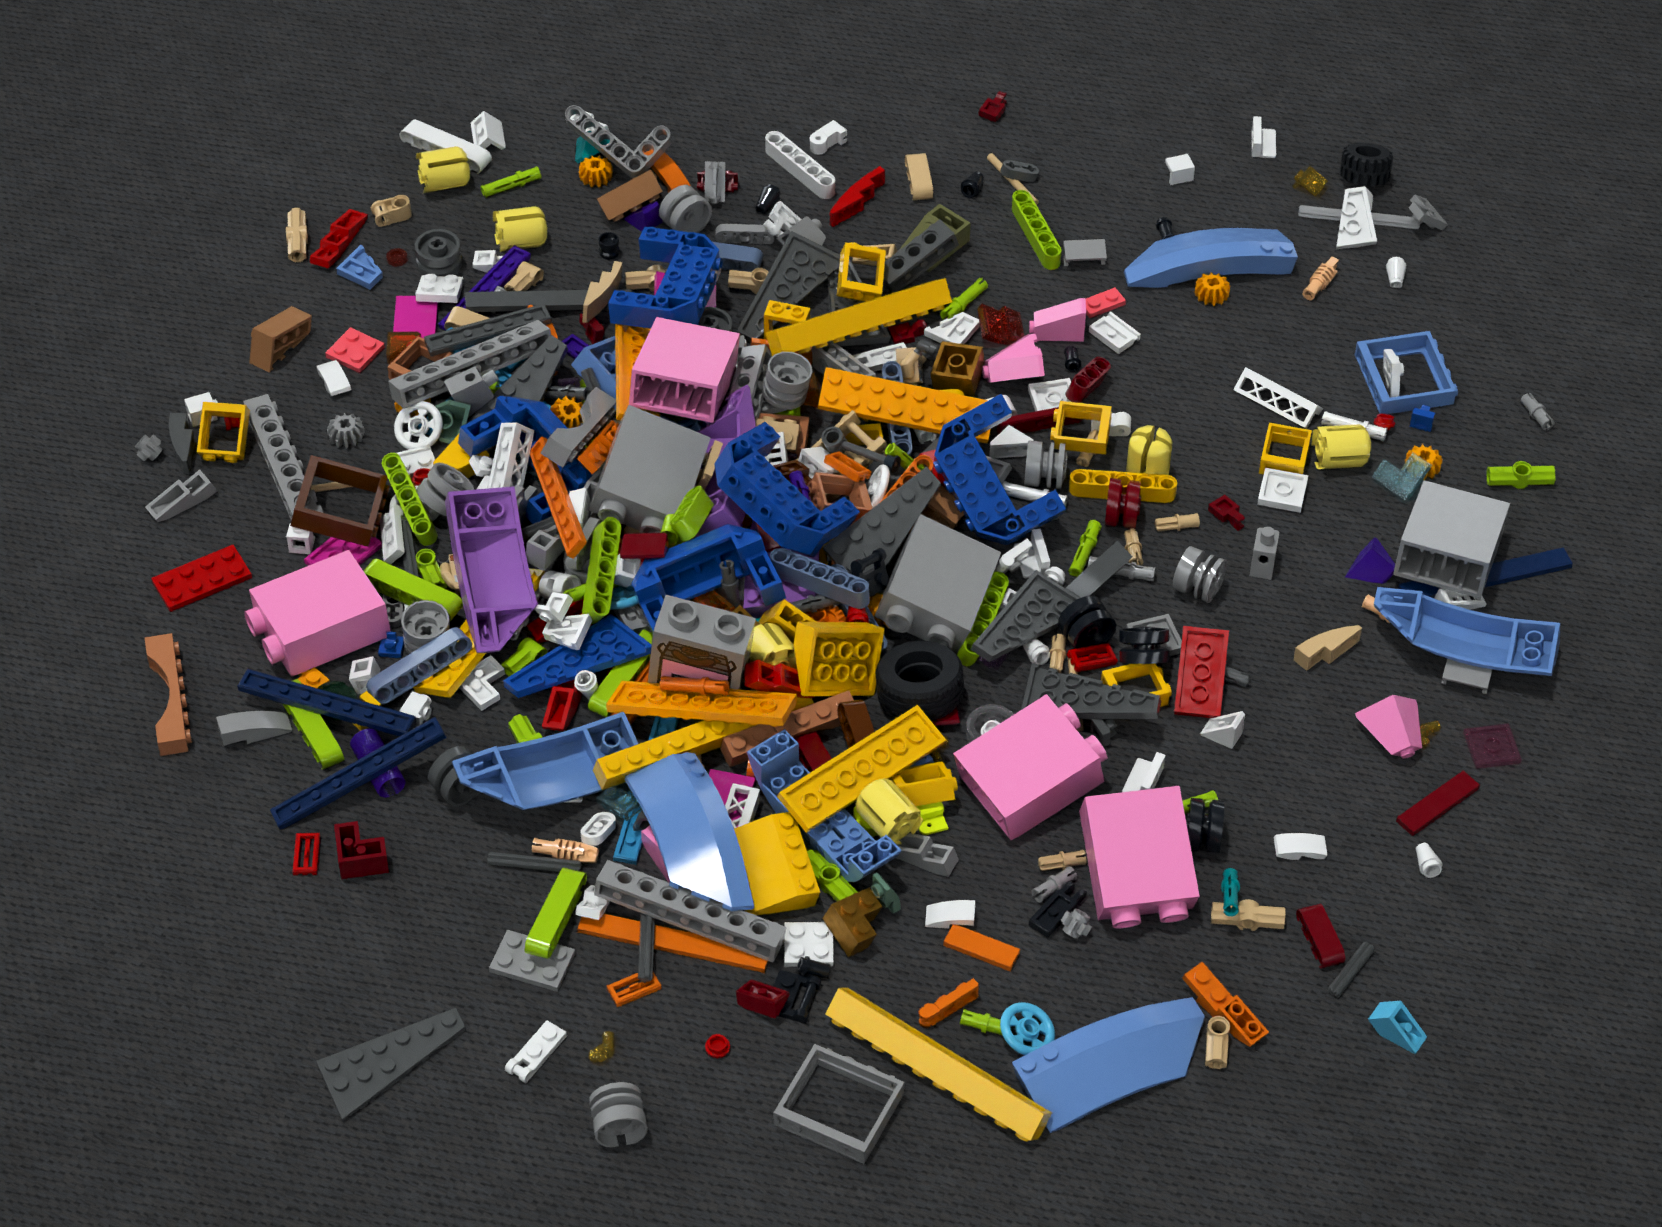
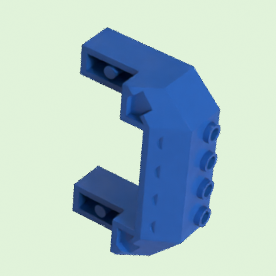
M644 227L639 237L640 259L668 262L670 264L656 295L614 290L608 302L610 323L651 329L656 317L697 325L721 273L723 260L720 258L719 249L705 234Z
M999 394L943 425L934 454L935 462H933L937 473L943 475L945 479L943 483L947 491L953 493L957 509L960 513L963 512L967 518L965 523L971 532L974 531L977 537L1008 545L1026 537L1027 533L1064 514L1066 507L1055 489L1016 511L975 438L1011 418L1012 411L1003 395Z
M499 396L496 400L495 409L460 427L458 444L472 457V455H477L497 444L501 423L517 422L535 430L532 448L541 436L548 439L557 428L567 429V427L544 402ZM521 431L520 440L523 444L526 433ZM529 455L528 464L535 470L532 459ZM577 456L572 463L568 461L563 468L558 465L568 494L570 491L584 488L586 482L593 475L577 459ZM544 492L528 500L525 516L532 524L552 516Z
M764 422L728 442L714 463L717 485L781 547L814 558L825 543L837 537L851 526L860 511L845 497L822 511L815 507L813 502L808 500L796 486L792 485L779 470L766 460L765 457L770 454L781 436L772 426Z
M726 524L669 548L664 558H645L631 585L652 634L665 595L690 600L721 587L722 574L719 565L723 561L726 567L725 560L734 562L735 575L738 579L750 575L765 607L785 599L786 595L782 582L765 550L761 535L754 530Z

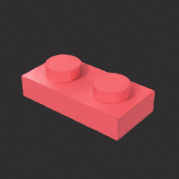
M1112 288L1086 298V315L1089 318L1098 316L1126 305V300L1116 288Z

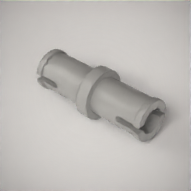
M1531 393L1522 396L1520 402L1529 411V416L1535 419L1543 430L1551 429L1555 421L1548 415L1544 405L1539 404Z
M1068 866L1060 873L1047 877L1046 882L1032 889V896L1041 892V895L1034 898L1037 902L1041 903L1058 889L1060 890L1068 881H1075L1077 873L1075 872L1068 877L1067 875L1074 871L1072 867Z

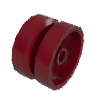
M1110 478L1105 526L1116 527L1119 522V515L1124 514V528L1136 529L1142 496L1140 495L1141 481L1130 480L1127 483L1126 493H1122V480Z

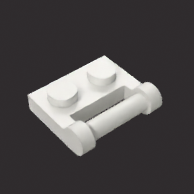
M1025 539L1006 552L1000 558L994 572L1006 573L1010 570L1012 573L1022 565L1020 562L1029 556L1028 550L1032 547V543Z

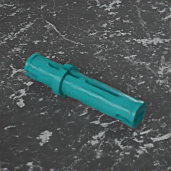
M1233 868L1224 870L1223 881L1221 882L1224 900L1223 912L1230 917L1237 915L1239 912L1238 892L1240 890V882L1238 880V872Z

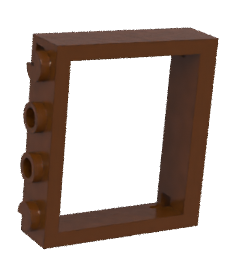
M311 455L290 526L368 547L371 537L376 538L378 526L374 525H379L381 512H383L386 501L384 498H387L390 485H386L387 475ZM314 477L376 493L368 524L305 508Z

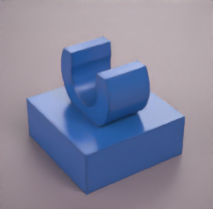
M1422 404L1421 409L1414 408L1410 427L1431 432L1435 416L1434 412H1430L1431 406Z
M387 632V638L380 641L379 657L401 658L404 638L397 636L396 632Z

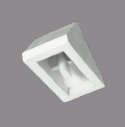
M1008 425L990 442L989 456L992 458L1027 456L1028 440L1033 441V439Z
M1241 711L1210 718L1200 735L1233 749L1242 735L1245 714Z

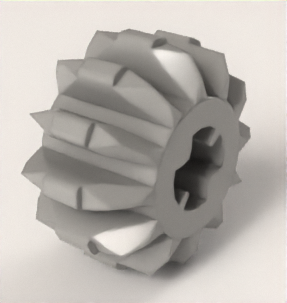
M346 413L343 416L336 415L335 419H331L327 429L331 443H336L338 448L344 444L346 449L349 444L356 447L357 442H362L365 432L360 417H355L354 414L347 416Z

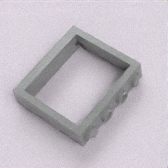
M814 1044L773 1113L774 1125L865 1164L904 1095V1082L896 1079L893 1075L889 1076L878 1071L873 1066L863 1065L849 1056H842L833 1052L830 1048L826 1049ZM817 1065L891 1096L865 1142L791 1111Z

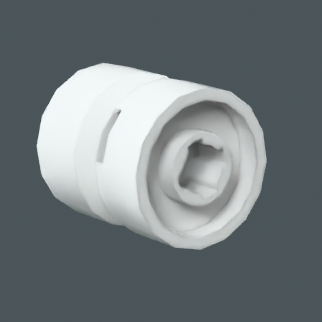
M547 571L540 579L539 592L543 598L549 600L552 592L563 594L565 590L580 586L581 581L575 575Z

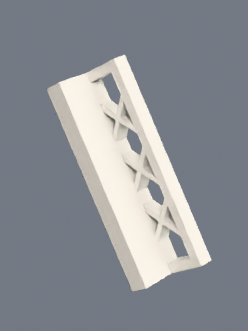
M1246 367L1233 389L1304 428L1309 426L1315 414L1319 415L1323 410L1322 407ZM1246 378L1253 381L1255 389L1248 392L1241 389ZM1271 390L1273 399L1263 401L1259 391ZM1287 398L1291 408L1282 411L1279 409L1277 401ZM1301 408L1309 410L1304 422L1297 418L1295 410Z
M517 422L501 423L487 489L513 487L511 478L514 473L517 478L514 487L516 485L523 487L535 430ZM521 431L526 433L523 444L520 440ZM518 452L521 457L520 464L516 462V454Z
M732 784L725 808L728 814L738 810L742 815L734 821L731 820L733 828H737V825L740 827L753 822L760 802V789ZM738 792L747 794L748 798L738 803L734 796Z

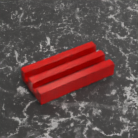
M1109 643L1071 649L1067 653V657L1071 658V664L1075 665V672L1108 667L1117 664L1118 661Z
M296 833L293 875H317L320 833ZM301 839H306L303 867H299ZM311 839H314L312 867H308Z

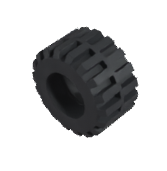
M1355 143L1345 146L1342 152L1340 175L1343 179L1357 185L1377 186L1385 184L1390 180L1393 153L1382 146L1371 143Z

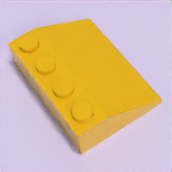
M797 622L794 651L801 695L835 696L849 690L852 696H873L876 687V667L880 661L885 628L867 622Z
M790 812L771 814L734 828L742 852L754 903L753 910H744L745 912L758 916L815 906L820 890L798 823Z

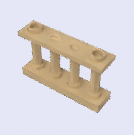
M853 410L849 414L844 415L840 422L834 426L838 427L844 436L852 432L867 446L866 449L879 454H885V449L888 446L886 441L881 436L876 440H872L858 427L861 422ZM820 439L811 447H823L826 451H828L825 445L823 444L822 439ZM847 450L843 453L866 468L873 462V460ZM838 472V473H833V474H836V475H844V474H842V473H840V472ZM825 493L827 503H834L841 496Z

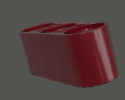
M1095 357L1074 376L1065 392L1066 397L1075 403H1081L1103 382L1111 368L1109 361L1102 357Z
M816 731L794 737L799 743V760L809 772L814 771L832 759Z
M1320 903L1297 909V921H1300L1303 926L1301 929L1306 940H1309L1312 945L1310 948L1315 959H1318L1321 964L1319 966L1320 969L1344 963L1345 952L1323 905Z

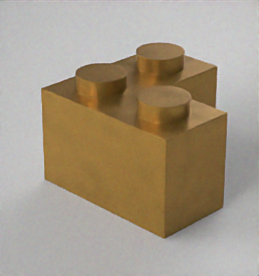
M866 888L831 904L822 919L848 957L868 948L877 934L869 922L874 920L882 905L872 890Z

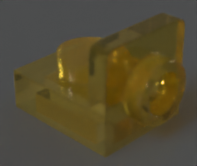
M1309 166L1305 171L1301 169L1293 179L1296 181L1292 188L1296 189L1301 184L1316 197L1328 180Z

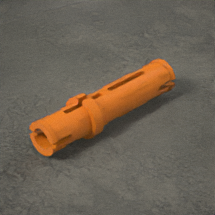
M662 676L661 680L664 681H660V689L662 691L694 692L707 696L708 694L727 695L728 691L725 690H729V682L727 680H710L709 677L694 679Z

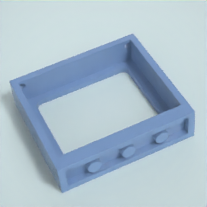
M1430 331L1357 342L1355 357L1380 414L1412 411L1414 408L1421 409L1422 404L1431 406V408L1454 404L1455 396L1458 395L1457 385L1453 384L1451 372L1446 368L1443 354L1439 353L1437 341L1433 339ZM1384 349H1392L1396 356L1420 353L1424 356L1439 390L1390 398L1374 360L1383 359Z

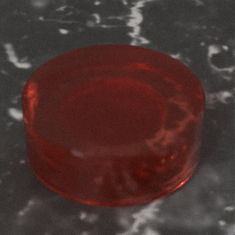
M400 248L388 251L386 255L388 264L395 267L404 265L407 262L406 251Z

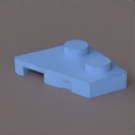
M362 245L354 250L336 268L338 275L369 290L383 278L382 271L374 264L372 257H368Z

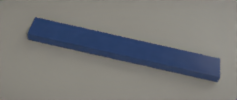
M1564 547L1496 562L1491 567L1485 587L1572 568L1573 563ZM1411 581L1399 584L1398 589L1423 591V595L1434 598L1439 587Z
M250 669L246 670L237 686L238 691L396 736H402L411 731L416 723V716Z
M436 717L270 809L279 829L289 827L447 738Z

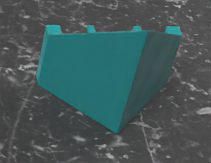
M581 136L577 138L575 156L577 164L584 161V158L589 159L591 156L600 153ZM604 139L600 144L607 145L610 140Z

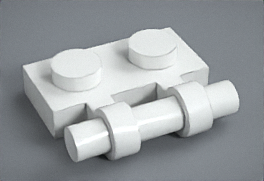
M779 201L775 204L769 215V218L774 223L768 219L763 226L769 230V234L778 237L784 233L780 230L781 228L786 231L802 219L784 203Z

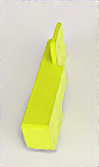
M942 802L916 806L921 811L920 816L923 818L919 827L921 834L930 835L948 830V825L943 816L945 808ZM855 806L853 818L872 837L877 836L878 834L858 814Z

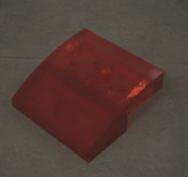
M981 304L977 308L983 339L994 343L1011 345L1024 337L1019 312L1003 306L999 311L985 304Z

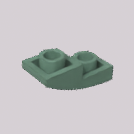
M874 873L871 886L872 892L879 899L882 907H888L892 913L899 911L901 905L898 895L879 873Z

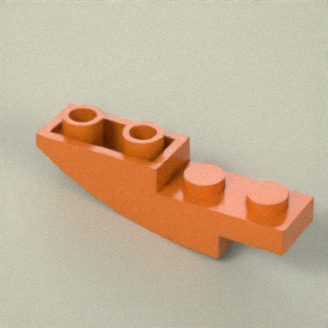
M613 419L577 456V459L591 474L600 468L608 456L619 423H615Z
M1203 962L1184 974L1182 979L1198 996L1196 1002L1212 1017L1221 1016L1226 1018L1230 1023L1229 1033L1233 1037L1251 1047L1269 1033L1238 995L1233 997Z

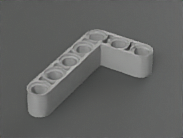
M569 106L565 111L568 126L631 178L638 177L648 171L670 147L672 142L670 130L665 126H657L633 151L579 106ZM575 114L580 116L577 120L570 119ZM588 127L595 128L594 131L590 133L585 131ZM660 135L667 136V138L662 141L657 139ZM604 139L610 140L607 145L600 144ZM648 149L654 151L651 155L644 154ZM618 152L625 153L623 157L615 156ZM633 164L640 165L637 170L630 169Z

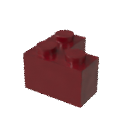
M358 821L334 824L341 879L389 873L384 837L361 840Z

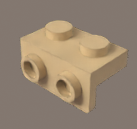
M763 416V419L757 418L756 427L766 422L777 433L784 432L786 450L796 451L799 432H801V426L797 424V421L784 419V422L775 421L776 418Z

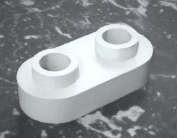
M609 812L595 814L581 829V841L593 847L601 844L616 828L615 815Z

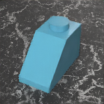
M1402 1001L1380 1002L1368 1019L1380 1036L1413 1054L1417 1053L1427 1038V1035Z

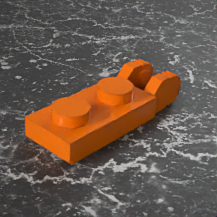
M973 978L968 982L959 984L948 995L940 996L934 1004H925L924 1007L919 1009L920 1026L922 1028L931 1027V1025H935L977 999L979 996V983Z

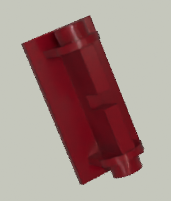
M705 171L697 172V190L705 192ZM725 171V192L738 191V173Z

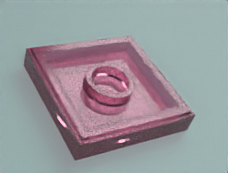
M1509 723L1464 729L1463 734L1475 769L1521 763L1522 759Z

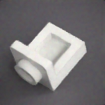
M552 592L546 605H537L534 610L540 614V619L545 622H562L573 598L568 594Z

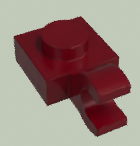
M999 91L994 100L988 98L979 109V116L997 122L1005 111L1007 101L1004 99L1007 93Z
M581 313L579 323L586 329L585 334L590 342L595 344L602 341L605 334L603 325L599 324L596 316L587 323H583V314Z
M918 320L912 326L907 322L888 327V332L894 344L902 342L907 344L915 342V337L924 335V329L927 325L924 320Z
M1223 495L1208 504V511L1220 521L1225 522L1229 520L1230 524L1237 531L1244 528L1241 522L1245 520V517L1239 513L1240 506L1228 496Z

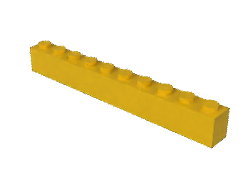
M946 278L938 279L768 331L766 336L772 356L780 352L798 351L799 354L811 351L810 347L815 346L816 349L828 346V341L831 340L833 343L845 340L844 336L847 335L850 338L862 335L861 331L866 330L867 333L879 330L878 326L882 324L883 327L895 325V320L900 319V322L911 320V315L914 314L919 317L929 314L928 310L933 309V312L945 309L944 305L952 303Z
M797 698V704L792 712L814 704L812 698ZM703 720L597 759L593 772L601 789L605 790L624 783L626 775L672 754L689 752L695 753L697 756L720 748L724 737L756 725L739 722L727 723L725 721L708 722Z
M838 988L825 1013L832 1018L831 1022L833 1024L852 1030L851 1034L860 1040H868L872 1043V1048L884 1053L886 1051L892 1055L891 1059L901 1065L907 1064L912 1067L914 1074L933 1080L932 1084L935 1087L944 1091L947 1089L954 1093L953 1097L962 1103H970L974 1106L973 1109L983 1116L988 1114L995 1119V1124L1005 1129L1009 1127L1016 1132L1015 1136L1023 1141L1037 1140L1052 1115V1112L849 988Z

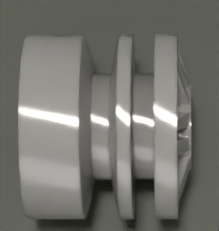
M780 352L772 356L767 365L766 377L762 388L766 401L774 407L789 410L804 404L812 376V365L802 355L794 352Z
M1028 440L1024 486L1039 487L1041 477L1046 478L1047 488L1051 487V478L1057 479L1056 488L1061 489L1066 477L1068 457L1064 443H1060L1059 453H1055L1054 443L1052 442L1049 451L1044 452L1043 442Z
M1189 546L1178 563L1172 587L1174 590L1184 594H1189L1194 588V598L1200 599L1202 597V601L1210 603L1223 583L1227 561L1223 558L1217 560L1215 555H1210L1205 561V551Z
M423 600L415 602L408 606L402 614L403 640L408 654L450 629L447 610L435 601Z
M616 1082L601 1086L593 1091L589 1097L591 1117L593 1118L595 1139L599 1144L605 1147L619 1146L617 1135L625 1134L627 1145L635 1144L644 1138L648 1127L643 1111L642 1094L638 1086L632 1083Z

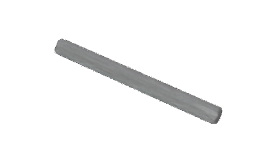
M1300 205L1298 216L1340 221L1342 209ZM1371 212L1374 225L1419 229L1420 223L1410 216Z

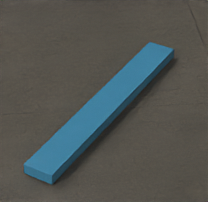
M655 716L648 740L676 731L680 718H661L660 716ZM633 793L614 852L613 861L637 865L642 848L641 831H634L633 825L642 808Z

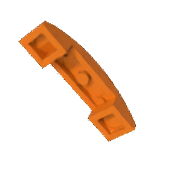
M649 150L644 152V154L651 155L654 151ZM665 152L651 166L652 170L668 187V193L680 185L690 186L680 168Z

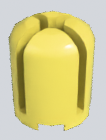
M455 146L416 153V159H419L420 165H418L420 184L425 183L426 186L424 187V193L462 187L468 183L470 167L467 163V154L462 148Z
M533 206L493 212V222L497 221L495 223L496 234L494 235L496 244H500V252L509 251L513 245L525 249L541 247L545 244L547 239V223L545 215L539 207Z
M1360 424L1322 426L1313 430L1311 446H1315L1316 456L1319 461L1314 462L1317 469L1362 467L1368 463L1371 452V439L1364 426Z
M1146 425L1133 432L1129 440L1126 472L1169 475L1173 442L1166 430L1158 428L1155 441H1153L1155 426Z
M773 623L755 626L749 662L761 660L774 666L782 663L797 669L794 645L780 626Z
M878 779L868 784L861 791L855 803L858 814L881 838L888 835L896 845L902 844L899 840L909 832L914 835L923 821V818L920 816L921 811L889 779Z

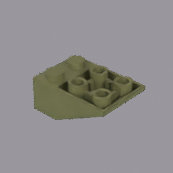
M941 204L924 216L900 248L905 247L913 238L919 236L930 225L940 219L955 234L959 246L926 270L928 272H931L970 241L971 223Z

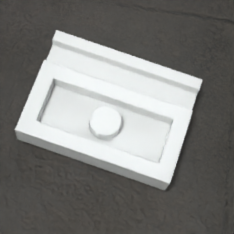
M1109 312L1108 316H1103L1089 326V332L1117 354L1132 346L1134 341L1140 340L1141 334L1112 312Z
M431 446L397 453L407 467L411 478L418 469L427 468L431 470L435 461Z

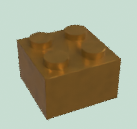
M942 341L931 371L933 389H959L966 395L974 396L982 374V366L985 365L983 347Z

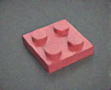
M350 327L325 352V356L332 361L337 360L339 364L361 373L385 348V344Z

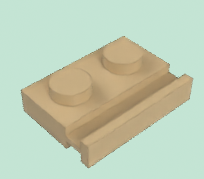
M715 440L709 452L705 453L702 462L703 466L696 480V486H702L705 490L713 475L714 463L719 457L723 443Z

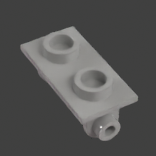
M705 161V199L710 203L725 202V162Z

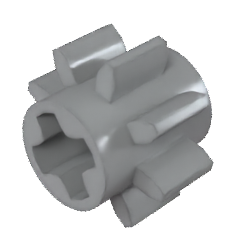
M154 434L150 438L144 435L135 446L138 449L136 455L143 461L147 458L153 461L162 451V448L159 446L161 440Z
M1076 908L1071 913L1066 911L1061 919L1062 924L1065 925L1063 931L1076 939L1082 936V934L1087 936L1092 928L1090 922H1088L1090 916Z

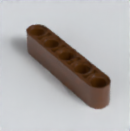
M863 700L840 702L838 704L837 714L848 748L875 732Z

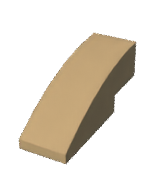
M1359 625L1347 626L1318 634L1295 648L1294 661L1306 671L1322 659L1330 664L1360 641L1362 627Z

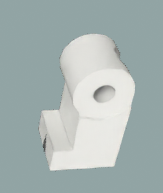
M834 120L829 122L810 136V151L820 155L824 154L829 147L836 143L843 145L847 142V130Z
M1125 412L1112 413L1109 436H1128L1131 433V416ZM1091 420V431L1096 429L1099 432L1100 421Z

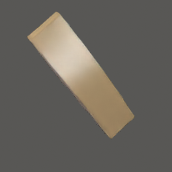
M614 261L611 272L602 271L599 283L590 282L583 305V323H587L599 314L608 304L614 290L618 289L622 278L623 262Z

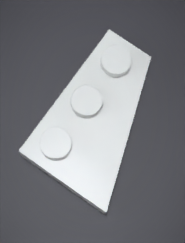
M1366 186L1345 189L1336 249L1376 245L1377 238Z

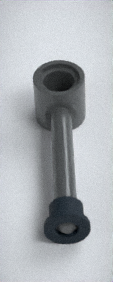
M829 427L822 433V442L830 454L838 451L845 453L847 450L888 466L892 473H895L900 466V456H885L850 443L838 427Z

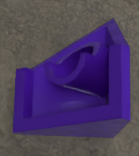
M657 201L643 206L641 209L623 218L641 232L644 227H657L663 222L659 216L660 205Z
M1374 537L1359 553L1345 577L1383 584L1392 577L1395 563L1379 540Z

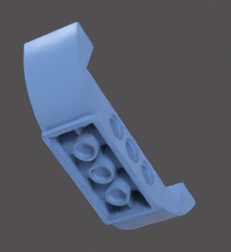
M784 729L747 751L755 778L776 814L789 812L778 799L777 795L779 792L810 773L799 761V743ZM845 808L807 833L798 824L805 846L809 850H817L829 863L835 864L840 869V874L848 882L861 880L896 858L902 851L888 835L875 841Z

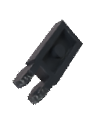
M1068 881L1030 918L1029 926L1048 938L1062 923L1061 919L1065 912H1073L1086 897L1087 891L1080 889L1071 898L1068 895L1073 891L1075 883Z

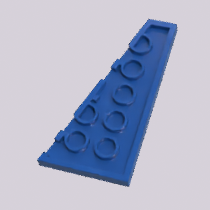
M610 614L589 627L579 650L560 645L503 680L504 687L517 698L574 680L576 675L583 670L595 673L651 654L652 644Z

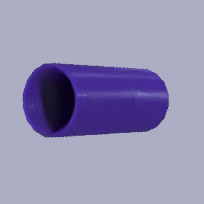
M374 729L359 731L350 742V747L358 760L384 746L383 741ZM397 766L371 780L380 797H389L388 792L384 789L386 787L382 786L388 780H390L389 784L393 785L392 789L396 790L394 791L396 792L395 794L404 788L405 779Z

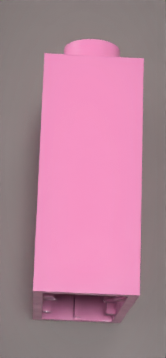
M656 317L632 368L629 405L640 409L714 423L736 371L740 333Z
M349 550L249 589L253 608L244 611V616L252 635L255 637L264 633L266 638L262 639V645L270 663L273 665L282 661L291 677L387 638L386 633L391 632L385 602Z
M1047 694L953 753L960 778L1010 840L1026 833L1104 782L1101 762L1107 759V754L1102 744L1094 735L1084 739L1077 731L1081 724L1073 709L1066 703L1058 708Z
M1180 786L1085 797L1079 813L1098 920L1111 919L1113 928L1122 929L1139 925L1141 923L1140 915L1159 913L1160 922L1163 923L1187 919L1189 917L1188 909H1193L1200 896Z

